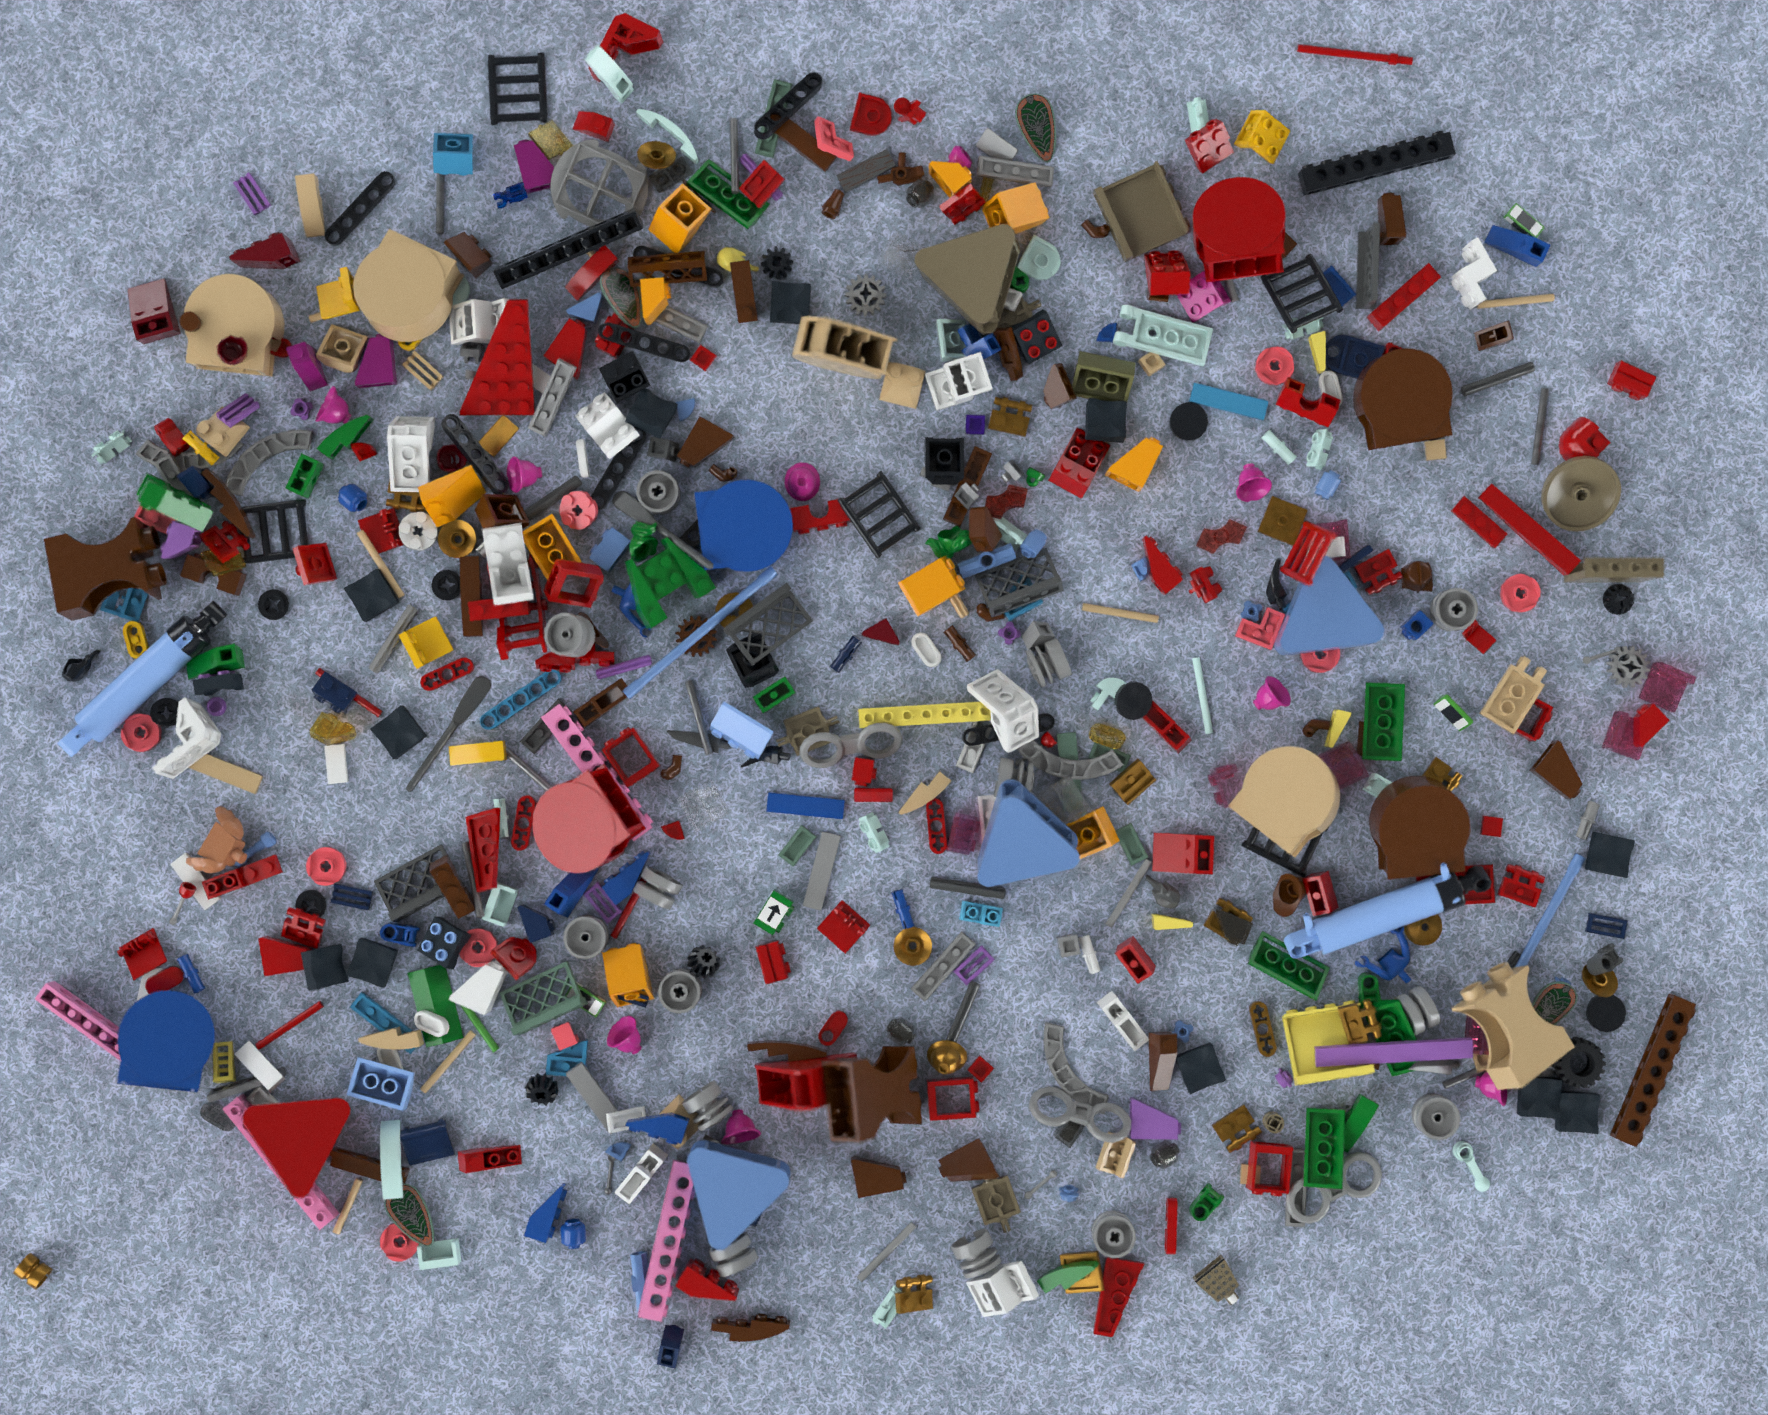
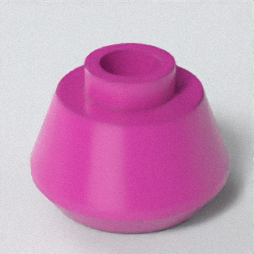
M954 146L948 156V162L960 163L962 167L971 168L972 160L961 146Z

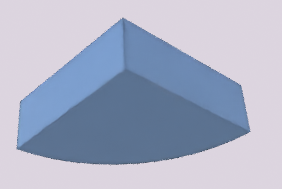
M694 398L676 402L678 404L677 411L680 422L686 420L692 414L695 407Z
M1147 557L1131 565L1140 582L1148 577L1150 566Z
M626 1142L615 1143L605 1153L622 1162L631 1144Z

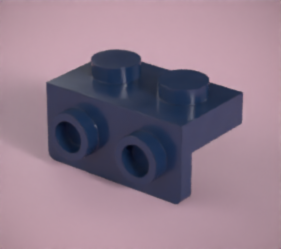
M327 672L323 673L312 688V692L315 695L314 698L322 704L324 702L330 704V709L337 714L342 712L346 715L348 712L347 708L358 695L355 690Z

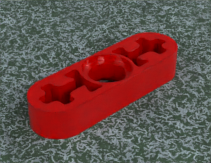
M460 658L425 674L421 678L420 684L424 690H436L472 673L474 663L469 658ZM463 661L469 663L468 671L461 669L457 671L460 674L457 676L456 670L452 666L455 665L456 668L462 666ZM445 669H450L453 673L452 678L449 680H445L442 676ZM435 673H438V677L442 681L441 684L437 680L432 683L433 687L425 685L428 677L430 679L437 678Z
M529 795L522 796L517 805L511 845L517 851L525 850L530 843L536 800ZM527 798L532 803V807L527 809V813L531 812V816L526 814L520 815V811H525V806L522 805V802L526 801ZM522 817L527 818L529 821V826L525 829L519 826V820ZM517 830L528 832L527 835L523 834L522 840L525 841V844L521 845V847H518V843H515V840L520 838V833H516Z
M934 798L926 804L929 846L933 853L941 854L947 848L944 808L941 800ZM933 801L940 805V808L937 809V815L941 814L942 818L934 817L930 819L929 815H934L933 809H929V805H932ZM935 820L942 823L941 830L937 832L931 829V823ZM943 833V837H939L940 843H944V846L937 851L936 847H933V844L936 843V837L931 838V834L939 835Z
M1166 1198L1165 1221H1167V1228H1165V1254L1171 1255L1176 1254L1177 1198Z

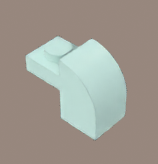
M1118 678L1101 680L1095 686L1101 692L1098 693L1096 691L1090 700L1092 702L1090 707L1098 711L1108 696L1114 699L1120 686L1127 683Z

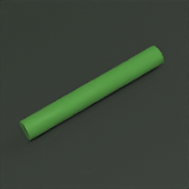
M460 1005L494 1053L498 1050V1045L475 1012Z

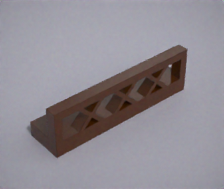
M705 251L628 257L627 268L630 286H641L640 280H634L633 273L641 272L645 275L643 279L655 278L652 276L655 271H661L665 274L663 278L669 284L707 281ZM702 267V275H694L690 272L693 268ZM675 269L684 272L680 277H675L671 274Z
M337 1146L331 1150V1167L381 1181L380 1159ZM401 1166L403 1184H406L410 1168Z

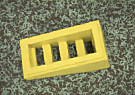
M1325 331L1311 334L1308 338L1317 374L1323 373L1326 369Z
M1338 709L1333 710L1325 747L1333 748L1348 722L1351 712Z
M1152 914V927L1154 930L1193 927V922L1189 920Z
M233 1041L219 1042L213 1045V1082L215 1083L236 1082ZM228 1046V1052L218 1053V1047ZM228 1056V1060H219V1057ZM228 1064V1068H219V1065ZM228 1072V1076H220V1073Z

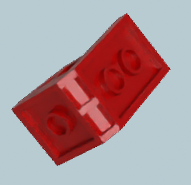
M623 13L614 17L600 47L615 61L618 55L617 49L629 55H635L660 49L663 39L660 30L627 13ZM589 66L588 68L593 79L600 82L601 80Z

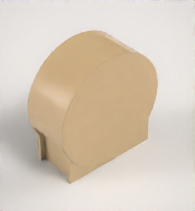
M389 229L379 247L369 253L359 265L354 278V296L359 308L379 334L394 341L412 342L432 335L445 323L452 309L453 294L462 281L464 274L460 273L455 259Z
M222 274L205 280L192 292L184 309V313L194 312L201 319V326L197 331L188 332L185 330L188 339L185 363L194 365L196 369L273 377L275 356L270 354V350L275 352L278 350L281 338L284 336L285 327L283 313L276 299L259 284L241 275ZM229 335L242 337L248 346L247 357L242 363L237 365L225 364L217 355V345Z
M803 316L800 320L792 357L827 370L856 377L881 379V376L889 374V372H886L892 342H896L897 338L826 317Z
M1279 747L1264 753L1255 760L1246 773L1243 788L1228 807L1296 858L1308 841L1323 833L1335 819L1340 804V789L1331 769L1317 755L1300 747Z

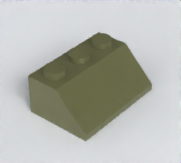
M1079 351L1072 381L1076 397L1095 398L1102 401H1128L1136 363Z

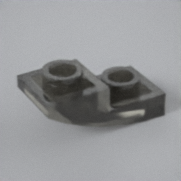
M681 156L671 166L657 170L649 178L658 193H661L694 174L685 157Z

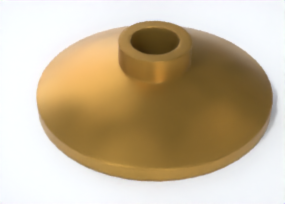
M649 141L639 147L637 157L646 167L664 169L675 162L676 153L667 143Z
M454 520L444 524L438 534L440 549L452 558L469 555L475 548L477 541L475 530L469 523L463 520ZM457 536L462 538L460 543L455 542Z
M1436 914L1404 926V932L1407 938L1414 944L1421 946L1430 945L1439 938L1442 932V921L1439 915ZM1426 923L1428 926L1426 930H1422L1421 928L1422 924Z
M911 927L903 929L894 940L895 955L906 965H920L931 954V939L920 928ZM911 942L916 943L915 949L909 948Z
M1587 964L1583 967V981L1592 993L1600 997H1609L1617 991L1618 980L1613 970L1595 976L1590 974Z

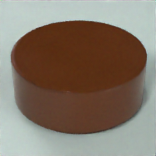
M185 312L180 317V326L188 332H195L201 326V319L194 312Z

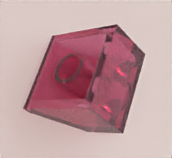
M1349 741L1317 755L1335 775L1339 789L1369 776L1361 757Z
M959 812L954 813L946 848L947 851L969 855L970 851L974 852L976 840H973L974 832L978 833L980 821H977L978 817Z

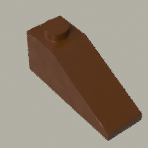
M749 260L730 262L738 323L758 321Z
M1167 1031L1149 1032L1150 1091L1169 1090L1177 1057V1034Z

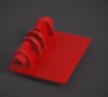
M393 508L389 510L382 509L379 511L380 513L358 520L360 529L364 530L378 554L404 545L399 537L400 523Z
M841 900L816 929L846 954L867 931L870 924L847 903Z
M154 928L120 946L119 950H117L120 957L124 956L133 980L167 962Z

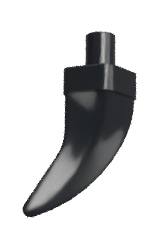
M1276 559L1267 585L1266 595L1270 605L1276 603L1279 610L1286 608L1283 599L1287 594L1278 578L1280 559Z
M767 746L759 759L750 758L741 765V768L759 761L779 764L781 760L789 761L790 753L783 752V746Z

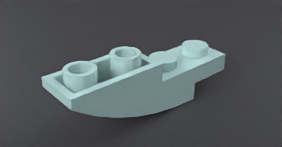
M596 45L588 53L585 61L596 76L605 83L616 100L622 104L634 90L632 87L633 83L599 45Z

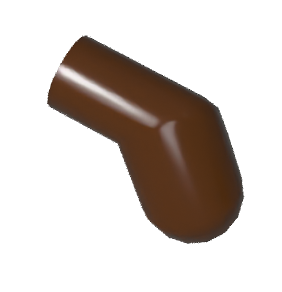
M1089 219L1081 224L1083 229L1092 238H1105L1110 232L1108 225L1094 226Z
M713 464L708 470L721 482L732 481L737 477V469L734 467L721 470Z
M980 603L977 605V614L983 620L991 622L1004 619V614L991 618L986 604Z
M1312 719L1303 727V734L1306 737H1312L1319 729L1329 730L1330 721Z
M673 755L672 765L667 769H662L660 772L663 779L672 780L681 772L682 756Z

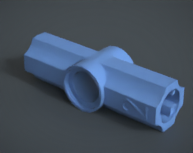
M1011 543L993 551L983 552L978 556L959 562L957 566L961 577L965 579L1017 558ZM984 556H989L992 559L990 566H984L981 563V559Z
M647 1251L630 1254L633 1273L631 1283L633 1292H635L637 1312L649 1266ZM653 1296L651 1297V1302H652V1303H654V1298H653Z

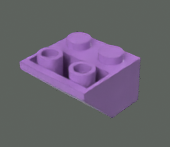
M173 521L167 528V540L161 546V558L177 559L199 548L202 542L199 535L203 532L180 521Z

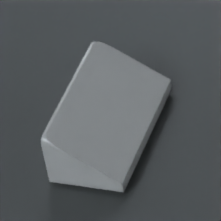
M989 128L984 131L976 144L977 148L992 158L1013 160L1018 153L1017 148Z

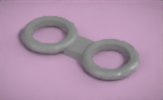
M874 723L865 727L860 733L840 736V738L829 732H818L804 739L800 746L799 754L803 762L815 768L833 766L844 755L860 752L866 757L883 759L898 751L902 745V735L899 729L888 723ZM884 731L894 737L893 743L883 750H873L865 745L866 738L875 732ZM819 741L832 742L837 747L835 754L827 759L812 758L808 754V749L812 744Z
M1049 1086L1038 1089L1029 1100V1109L1032 1116L1038 1122L1047 1126L1056 1127L1072 1121L1086 1125L1089 1132L1095 1138L1110 1143L1123 1140L1131 1130V1119L1128 1113L1114 1103L1104 1102L1092 1107L1091 1105L1073 1101L1072 1097L1062 1089ZM1044 1096H1056L1065 1103L1067 1111L1060 1117H1048L1039 1110L1037 1102ZM1104 1111L1117 1114L1123 1122L1122 1130L1113 1134L1100 1131L1094 1123L1095 1115Z
M1356 1152L1349 1154L1344 1158L1343 1189L1318 1188L1322 1195L1321 1207L1314 1214L1302 1215L1297 1211L1294 1204L1296 1193L1304 1187V1178L1298 1179L1290 1186L1289 1194L1286 1195L1287 1210L1294 1219L1301 1223L1310 1224L1318 1222L1327 1214L1332 1201L1346 1194L1355 1198H1364L1374 1193L1381 1183V1167L1377 1160L1368 1153ZM1355 1161H1366L1373 1169V1180L1364 1189H1352L1346 1181V1170Z

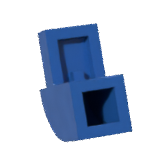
M970 323L957 330L966 348L961 350L966 357L981 352L984 360L1002 350L993 333L981 338L976 328Z

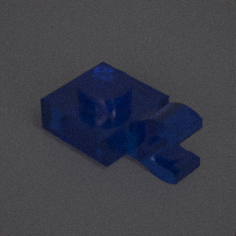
M523 182L506 187V191L493 194L494 200L502 199V201L497 202L498 209L504 208L508 201L511 204L528 198Z

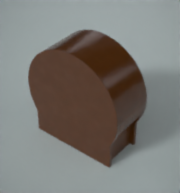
M1398 349L1374 359L1362 370L1354 386L1353 406L1359 422L1364 427L1368 451L1453 435L1449 415L1453 398L1452 384L1446 369L1435 357L1418 349Z
M1426 776L1400 778L1380 792L1370 811L1369 827L1373 841L1377 845L1379 870L1383 869L1387 873L1388 880L1441 874L1440 865L1442 863L1447 865L1449 873L1465 871L1464 849L1470 835V819L1464 804L1441 782Z

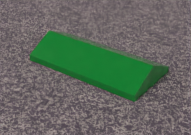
M708 159L686 182L687 185L747 229L751 228L757 223L770 203L766 201L762 208H758L757 205L742 193L732 194L731 185L707 167H712L730 181L731 175Z
M1366 683L1363 760L1402 761L1405 684Z
M1262 931L1250 952L1248 964L1316 1001L1330 967L1308 955L1301 957L1323 969L1322 973L1304 962L1292 958L1289 954L1263 941V938H1266L1287 949L1284 942Z
M441 965L408 972L417 1012L428 1010L444 1017L449 1023L448 1033L441 1037H436L422 1031L426 1048L464 1038L456 1004L449 1000L453 993L447 969Z
M1400 999L1381 1000L1373 1004L1376 1009L1375 1016L1377 1022H1380L1381 1025L1380 1031L1382 1036L1375 1038L1377 1043L1418 1040ZM1419 1061L1386 1064L1393 1077L1414 1071L1408 1069L1415 1062Z
M1306 1108L1304 1187L1343 1189L1345 1110Z

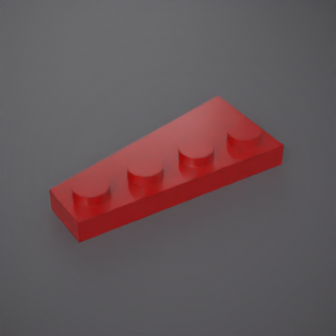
M493 808L465 817L477 892L497 888L501 808Z
M1105 1257L1102 1275L1105 1289L1099 1292L1093 1334L1113 1337L1123 1315L1124 1308L1130 1299L1131 1292L1137 1283L1138 1276L1144 1267V1262Z

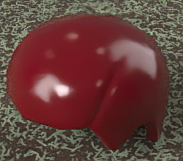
M229 335L217 345V355L225 364L237 365L242 363L247 357L248 346L242 337Z
M455 444L442 446L437 451L435 458L438 467L446 473H453L462 469L467 462V459ZM455 456L459 457V463H456Z

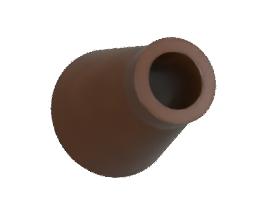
M834 189L831 196L822 206V214L825 217L835 219L836 216H839L845 195L844 192Z

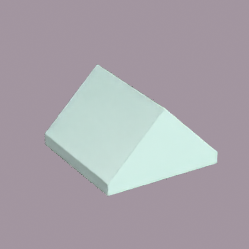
M937 319L936 327L941 362L966 357L961 352L966 346L957 331L966 325V320Z

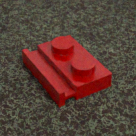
M763 160L740 186L739 190L758 208H761L785 181V178L766 160Z

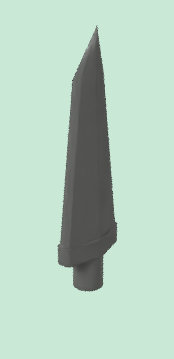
M667 730L668 734L674 739L703 748L698 732ZM707 733L714 753H719L720 748L729 750L730 745L728 741H723Z
M1452 1059L1415 1062L1408 1070L1451 1075L1452 1069H1458L1460 1063Z

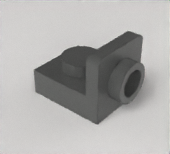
M651 437L647 456L676 462L680 444L668 439Z

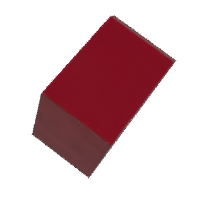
M886 618L864 630L861 635L897 646L900 643Z

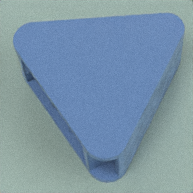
M1324 556L1313 578V584L1308 586L1301 582L1298 583L1278 632L1274 647L1280 655L1286 656L1368 646L1378 642L1383 637L1384 626L1333 559Z
M1013 779L1006 780L999 786L978 855V881L983 886L992 887L1072 869L1077 866L1080 859L1079 852L1076 849L1078 845L1077 835L1019 781Z
M698 1140L692 1145L687 1163L710 1246L716 1250L726 1249L788 1188L791 1171L786 1162L708 1140Z

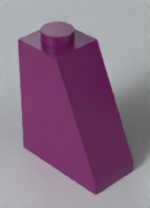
M525 139L519 141L518 144L514 145L526 192L529 194L551 188L554 166L532 140Z
M376 334L375 337L369 339L355 379V386L358 388L397 385L393 340L381 334Z
M305 341L286 347L293 368L310 392L328 386L321 362L316 358L317 350Z

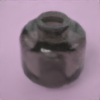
M923 179L915 181L906 190L907 202L914 208L926 206L934 198L932 183Z
M902 1017L893 1018L886 1028L887 1037L899 1046H903L906 1043L910 1044L915 1038L913 1033L914 1025Z
M1164 1140L1151 1148L1149 1156L1156 1168L1166 1169L1178 1162V1154L1180 1152L1175 1143L1171 1144L1169 1141Z

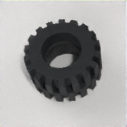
M1579 1037L1570 1038L1575 1047L1551 1065V1067L1555 1068L1553 1070L1554 1074L1559 1076L1558 1078L1563 1082L1576 1088H1588V1084L1591 1086L1595 1085L1594 1081H1600L1601 1077L1599 1075L1605 1072L1602 1069L1603 1066H1606V1062L1602 1060L1605 1058L1604 1054L1600 1052V1047L1589 1040ZM1577 1052H1584L1587 1057L1586 1067L1579 1073H1573L1570 1068L1572 1056Z

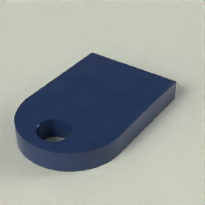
M1337 335L1326 343V366L1335 373L1357 379L1362 370L1371 361L1382 356L1385 346L1348 335ZM1329 347L1337 348L1338 355L1336 357H1331L1328 354Z

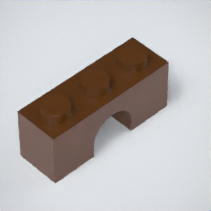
M195 553L194 556L187 554L180 574L181 577L203 584L205 577L209 573L215 572L219 579L216 589L240 596L247 574L241 573L243 569L232 565L230 568L224 567V563L215 559L212 562L206 561V556Z
M448 855L430 863V873L457 918L459 919L475 911L473 897L467 887H463L457 876V870Z

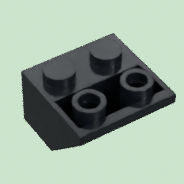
M633 351L599 368L616 403L651 386Z

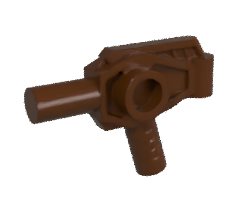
M900 152L898 154V166L892 168L890 174L877 176L878 184L892 181L897 186L920 182L924 176L923 166L905 167L906 153Z

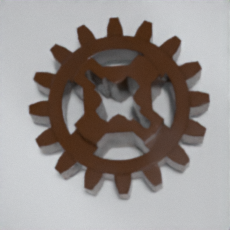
M690 616L689 622L684 619L685 625H678L681 631L675 632L676 635L680 636L676 642L681 643L684 638L691 635L708 619L705 618L704 621H701V616H698L697 620ZM694 624L693 629L685 631L690 625ZM710 630L709 635H704L684 654L687 655L691 652L692 657H695L696 653L703 657L702 652L704 651L709 654L708 648H715L712 641H717V638L713 637L717 631ZM702 642H708L703 648L698 649Z

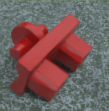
M901 97L894 103L895 112L902 115L897 120L902 123L905 121L913 125L917 122L921 123L927 112L919 107L921 102L917 99L910 102L907 98Z
M1201 566L1189 573L1192 578L1190 583L1193 587L1189 590V593L1195 592L1198 598L1202 597L1204 603L1217 598V595L1222 592L1218 582L1211 585L1208 579L1214 576L1210 566L1205 568Z

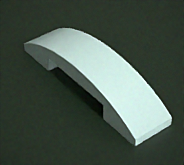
M644 109L636 111L637 116L652 129L658 123L683 144L680 148L681 152L696 165L699 163L692 143L676 124L652 111Z
M401 1120L381 1121L380 1125L383 1200L403 1198L400 1140Z

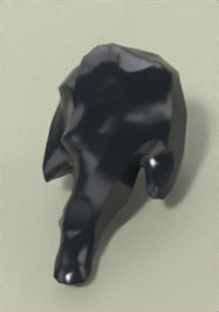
M100 650L87 654L84 660L68 659L62 671V677L70 682L81 680L83 675L89 671L93 657L100 653Z

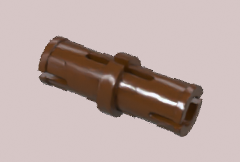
M953 625L943 632L954 645L953 648L958 650L966 662L976 656L966 643L967 640L962 638Z

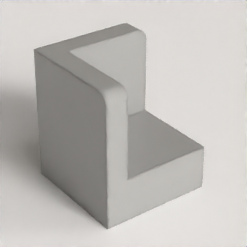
M1033 621L1022 635L1027 649H1031V651H1035L1034 647L1038 646L1044 652V643L1055 638L1049 623Z
M1073 933L1056 937L1059 953L1062 958L1081 954L1077 934Z

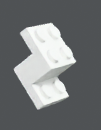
M1478 237L1462 248V257L1465 262L1470 264L1455 273L1451 281L1456 291L1459 290L1461 293L1463 305L1469 307L1470 310L1486 300L1478 283L1486 280L1497 271Z
M502 298L492 302L472 299L452 305L449 314L451 345H460L467 342L489 344L508 299Z
M981 352L945 363L943 368L925 373L936 411L973 400L975 395L993 389Z
M605 392L596 396L593 402L581 408L578 414L575 415L609 459L639 436L634 427L625 422V416Z
M1022 1261L1000 1264L984 1276L972 1278L966 1282L983 1317L1006 1314L1022 1301L1034 1300L1039 1296Z

